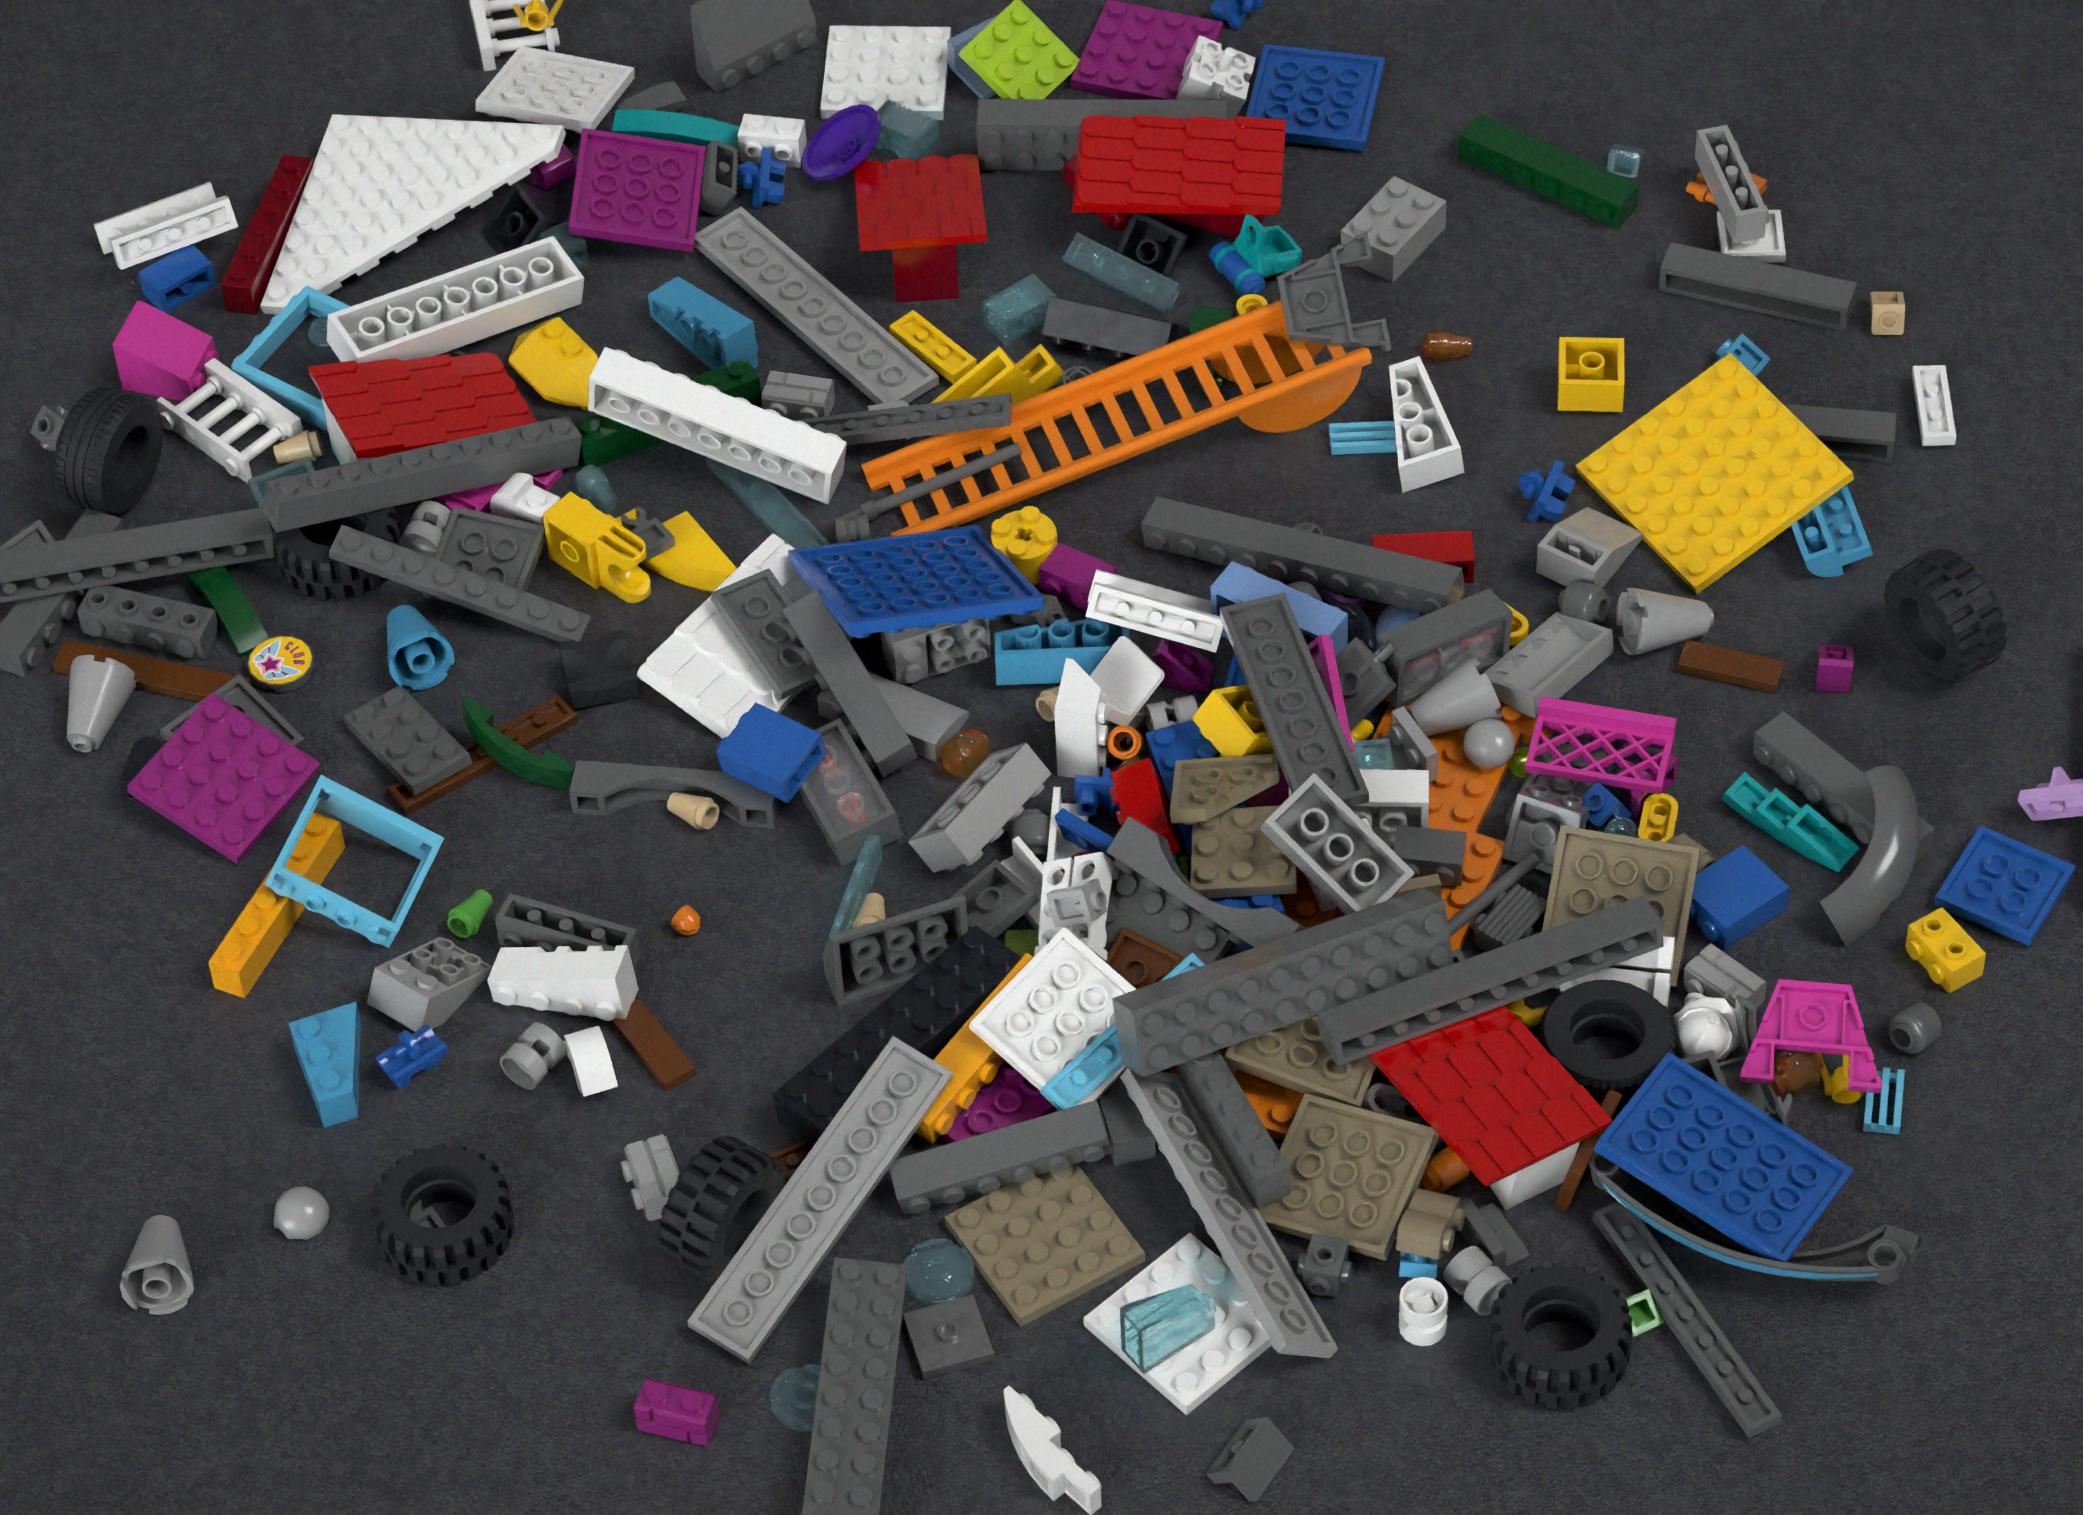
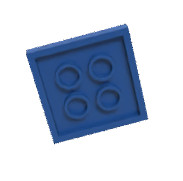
M1979 826L1936 894L1934 905L1939 908L1943 907L1946 911L2031 946L2075 875L2076 866L1988 828Z

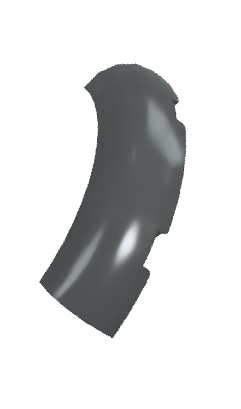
M1879 766L1864 772L1870 782L1875 801V824L1870 844L1860 864L1851 876L1834 892L1819 901L1845 946L1863 936L1880 921L1879 915L1888 907L1893 899L1897 900L1915 865L1920 842L1918 803L1904 771L1898 766Z

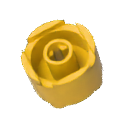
M1026 506L1022 510L1010 512L992 523L991 543L996 549H1000L1029 582L1034 585L1040 583V566L1058 545L1057 529L1053 521L1040 513L1037 507Z

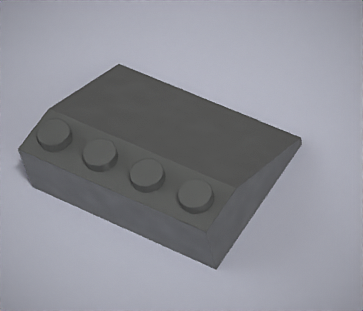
M701 0L689 6L697 75L717 94L817 42L816 20L809 0Z
M965 896L954 897L829 936L823 951L824 972L838 1006L903 986L968 931Z

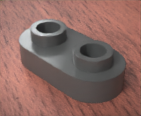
M1377 1083L1371 1086L1364 1094L1361 1104L1362 1109L1417 1124L1425 1121L1394 1086ZM1406 1110L1411 1114V1117L1407 1115Z

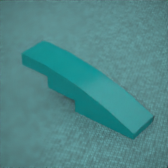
M616 110L611 132L706 147L710 144L711 140H717L738 150V132L740 127L710 118L677 112Z
M1746 772L1734 782L1721 798L1722 801L1777 841L1836 872H1839L1860 849V847L1807 803L1801 809L1776 787L1771 793L1768 792Z

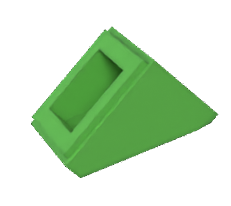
M1649 1289L1626 1298L1629 1306V1315L1632 1317V1338L1664 1323Z

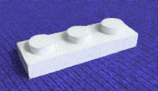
M1945 365L1913 366L1912 380L1922 446L1955 445L1956 430Z

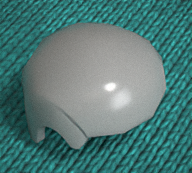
M1492 718L1478 720L1467 729L1463 741L1464 754L1475 766L1485 769L1500 767L1507 760H1510L1514 754L1515 739L1509 726L1501 720Z
M306 1186L293 1187L283 1192L274 1208V1226L276 1229L281 1230L288 1239L307 1240L319 1235L329 1219V1206L324 1197L318 1191Z

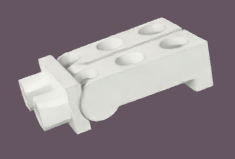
M1103 852L1075 856L1074 860L1070 857L1044 862L1038 935L1039 946L1035 947L1034 957L1063 928H1055L1046 896L1050 891L1081 886L1090 880L1098 879L1101 889L1106 894L1108 910L1112 880L1118 879L1120 869L1113 865L1114 861ZM1107 912L1090 923L1064 926L1103 961H1107L1108 951L1103 949L1107 942L1105 929Z
M1663 936L1664 947L1613 965L1658 971L1656 973L1607 967L1552 988L1560 989L1562 993L1566 989L1583 982L1617 980L1630 983L1645 990L1667 1009L1671 975L1668 973H1672L1675 937Z

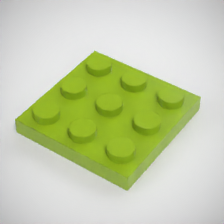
M1014 0L958 53L1002 99H1045L1075 71L1080 60L1021 0Z

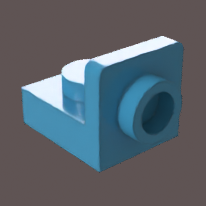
M1743 333L1734 342L1728 338L1715 352L1719 356L1715 363L1731 353L1755 377L1770 360Z
M1401 1251L1399 1277H1427L1436 1280V1259Z

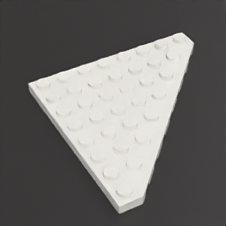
M332 114L260 306L263 313L279 315L288 305L290 299L297 295L306 285L326 295L330 294L342 286L341 281L355 273L357 276H360L380 264L378 259L394 250L397 254L417 242L418 235L430 228L435 231L455 219L454 214L468 205L473 208L493 196L492 191L507 183L510 186L531 173L529 169L540 162L545 161L549 163L559 155L566 134L563 125Z

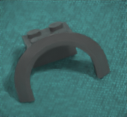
M1737 995L1735 1006L1736 1020L1744 1056L1718 1063L1713 1050L1682 1058L1681 1060L1788 1127L1793 1108V1098L1790 1093L1786 1095L1782 1103L1780 1096H1776L1771 1084L1739 1082L1741 1069L1757 1034V1009L1754 1003Z

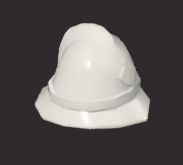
M1703 997L1692 1001L1677 1013L1673 1023L1675 1048L1683 1058L1713 1050L1717 1062L1724 1060L1735 1047L1738 1036L1736 1015L1725 998Z

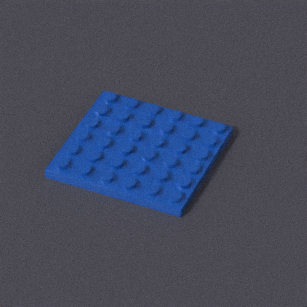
M977 525L788 550L789 564L812 591L818 590L824 606L849 636L856 638L869 637L871 633L884 631L887 633H900L905 628L912 627L930 629L935 627L936 624L948 622L964 624L969 619L982 618L994 620L998 619L1000 615L1012 613L1028 615L1034 610L1044 609V597L1000 549H996L992 545L989 537Z

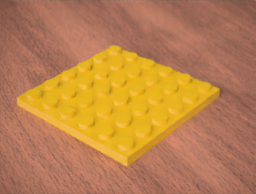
M1731 353L1575 465L1577 473L1630 527L1637 529L1643 534V540L1696 594H1699L1854 480L1853 472Z

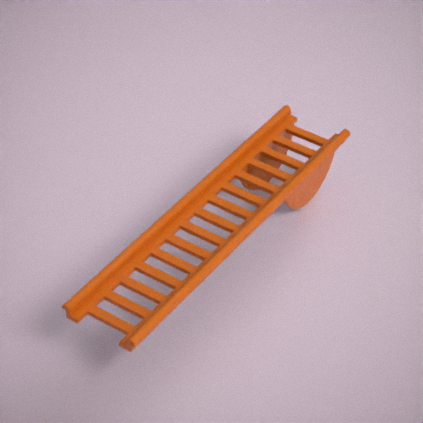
M1280 299L1013 404L1010 426L937 434L863 463L861 467L872 492L890 485L893 493H897L906 489L903 482L906 478L921 473L923 480H928L936 476L934 467L951 461L953 467L957 468L966 464L963 456L980 449L984 456L996 451L995 443L1011 437L1013 443L1017 442L1022 452L1020 458L1030 479L1012 485L1003 464L995 465L990 470L1000 489L999 491L982 497L971 475L959 480L969 503L951 509L943 489L940 488L930 493L939 514L923 521L920 520L912 501L900 505L908 527L892 532L891 536L950 529L1236 416L1247 426L1268 433L1290 432L1310 426L1333 413L1347 400L1359 381L1362 367L1372 363V356L1368 347H1362L1346 354L1342 346L1290 341ZM1326 345L1333 359L1315 365L1313 358ZM1210 360L1213 368L1222 377L1236 382L1242 395L1225 401L1205 361ZM1191 366L1212 407L1194 413L1175 375L1176 372ZM1300 368H1302V370H1303V371H1301V372H1299V373H1296V374H1294V375L1285 377V376H1287V375H1289V374H1291V373H1293V372L1299 370ZM1162 378L1182 418L1167 425H1164L1145 387V384ZM1272 381L1271 384L1255 389L1253 384ZM1132 390L1151 428V431L1136 437L1133 436L1115 399V396ZM1099 402H1102L1121 443L1106 449L1103 448L1084 409ZM1072 414L1091 453L1073 461L1054 420ZM1038 426H1042L1060 464V467L1045 473L1042 472L1024 432Z

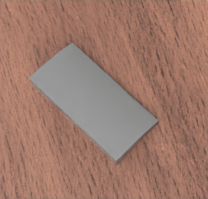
M1556 612L1485 672L1500 701L1536 719L1538 717L1541 696L1555 699L1561 698L1614 653L1613 633L1611 629Z
M868 671L912 742L917 755L937 762L969 717V711ZM830 690L822 691L817 697L819 715L833 721L839 719L829 702L830 699L834 698ZM845 715L840 717L845 726L849 724Z

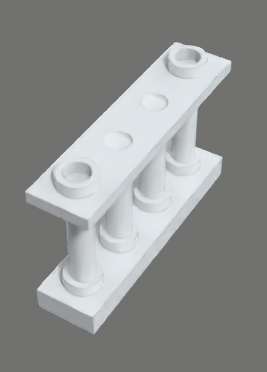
M469 0L484 71L496 70L495 57L500 56V53L515 51L520 46L532 48L547 45L548 51L555 52V47L560 46L557 28L551 29V26L543 29L544 33L500 41H497V38L491 39L492 36H496L495 33L527 28V26L522 27L520 25L519 17L495 21L492 18L487 19L486 17L491 16L493 12L513 9V4H518L520 8L526 7L533 0Z
M210 182L93 224L102 252L107 254L113 251L117 266L121 270L238 227L229 198L225 195L216 199Z
M213 358L204 364L207 375L206 384L177 406H174L163 397L157 399L162 425L167 430L172 429L220 463L230 475L238 476L246 483L252 481L249 462L276 441L287 440L303 432L301 419ZM213 394H220L227 399L198 421L187 415V413ZM235 409H241L248 414L219 437L208 430ZM257 424H263L270 429L241 452L230 446L231 443Z
M1096 569L1087 600L1089 604L1086 617L1208 651H1217L1224 626L1220 616L1211 614V601Z

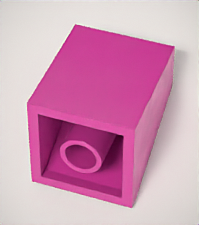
M138 300L112 344L122 389L177 401L185 400L204 386L207 379L204 364L213 358L219 360V353L215 350L212 336Z

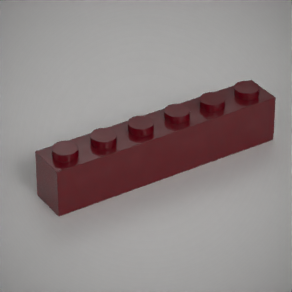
M283 154L221 282L226 311L250 315L257 314L312 170L313 159Z

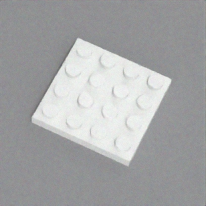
M830 26L820 108L821 119H828L847 107L864 104L874 108L881 119L943 120L948 75L947 40L951 38V27Z
M520 46L476 99V111L487 113L492 117L504 116L514 118L519 122L563 125L566 129L582 134V128L595 130L634 80L635 67Z
M1063 927L970 1022L968 1028L1041 1091L1045 1084L1116 1021L1112 998L1136 989L1066 927ZM1123 1065L1081 1104L1097 1100L1128 1067Z
M1191 1233L1187 1234L1083 1318L1084 1327L1186 1415L1272 1346L1264 1327L1256 1319L1248 1299L1238 1288L1237 1280L1229 1266Z

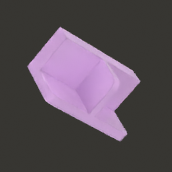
M2054 767L2051 781L2049 783H2040L2033 789L2020 790L2018 803L2031 821L2083 816V779L2070 780L2062 767Z

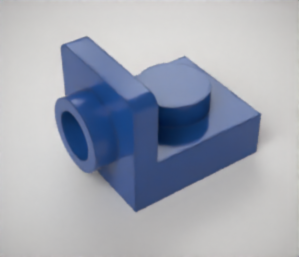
M1598 781L1581 797L1583 800L1582 806L1590 808L1588 820L1597 828L1601 827L1607 819L1610 821L1613 817L1624 825L1633 816Z

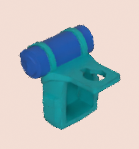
M1245 215L1241 232L1234 243L1223 241L1216 244L1211 249L1209 258L1214 263L1217 271L1228 279L1240 296L1247 294L1260 295L1265 288L1263 278L1290 271L1299 266L1302 250L1279 225L1263 227L1253 215Z

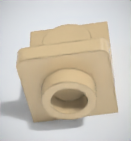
M1870 292L1872 334L1902 335L1905 322L1903 292Z

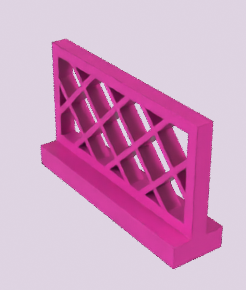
M1541 696L1538 717L1525 763V772L1594 784L1598 781L1601 785L1661 794L1671 751H1673L1675 744L1677 718ZM1542 730L1560 732L1561 735L1548 740L1542 733ZM1585 736L1595 738L1596 740L1582 746L1575 737ZM1568 741L1575 750L1562 756L1555 747ZM1610 742L1628 743L1629 746L1616 751ZM1603 747L1609 756L1596 761L1590 755V752ZM1652 747L1664 750L1650 757L1643 748ZM1547 751L1555 759L1548 764L1535 762V757ZM1636 752L1643 762L1630 767L1623 758ZM1582 757L1589 764V766L1583 769L1573 768L1569 763ZM1616 762L1623 770L1613 775L1607 774L1603 768ZM1650 768L1657 775L1656 781L1644 780L1637 774Z

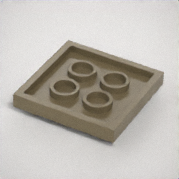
M1281 805L1231 808L1207 821H1199L1193 824L1190 884L1208 899L1297 893L1298 867L1260 830L1265 820Z

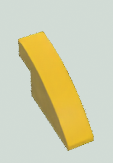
M1042 344L1038 345L1017 364L999 346L931 403L1010 393L1013 404H1016L1050 389L1062 380L1064 371Z
M635 509L624 514L630 520L637 519ZM687 511L662 523L674 536L675 546L650 560L645 558L640 562L645 567L665 578L682 585L709 592L715 591L737 570L735 565ZM620 516L616 518V521L618 522V524L622 525Z

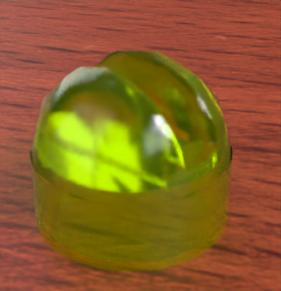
M1527 747L1517 749L1509 762L1510 770L1515 775L1527 778L1530 773L1525 772V763L1529 751Z

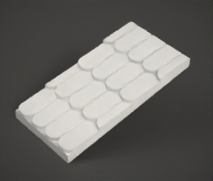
M774 533L715 589L716 591L769 568L793 603L813 592L789 564L788 550H794L795 548L788 543H784L785 541ZM711 596L647 658L636 675L722 739L729 736L737 726L740 717L748 712L755 702L780 714L800 693L797 692L781 700L777 697L711 601ZM839 624L847 639L850 641L853 638V636H849V634Z

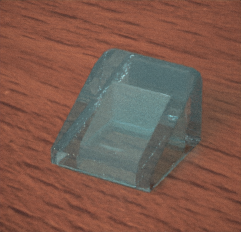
M1621 144L1614 145L1609 152L1607 170L1620 176L1636 178L1645 155V150Z

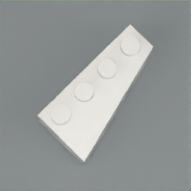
M1420 356L1390 365L1393 416L1402 492L1404 493L1465 473L1461 447Z
M616 945L614 951H603L601 946H588L586 951L573 952L570 946H557L554 952H545L541 947H501L487 980L493 1002L507 1006L531 1007L540 1011L564 1012L573 1016L597 1017L606 1021L613 1020L614 1018L626 1020L631 1004L634 1002L638 992L628 945Z

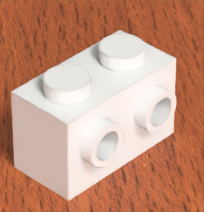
M744 114L738 132L740 162L751 161L758 164L761 160V150L765 147L772 149L771 159L786 162V167L801 168L802 155L807 144L805 120Z

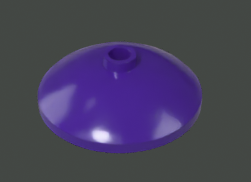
M859 104L842 109L828 118L813 133L805 146L802 155L804 171L812 179L826 181L840 178L857 169L866 161L878 142L881 131V118L871 106Z

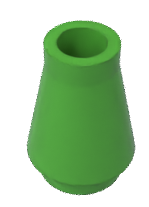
M478 889L469 898L451 909L447 925L452 933L461 938L475 935L482 924L488 908L493 903L491 895L485 890Z

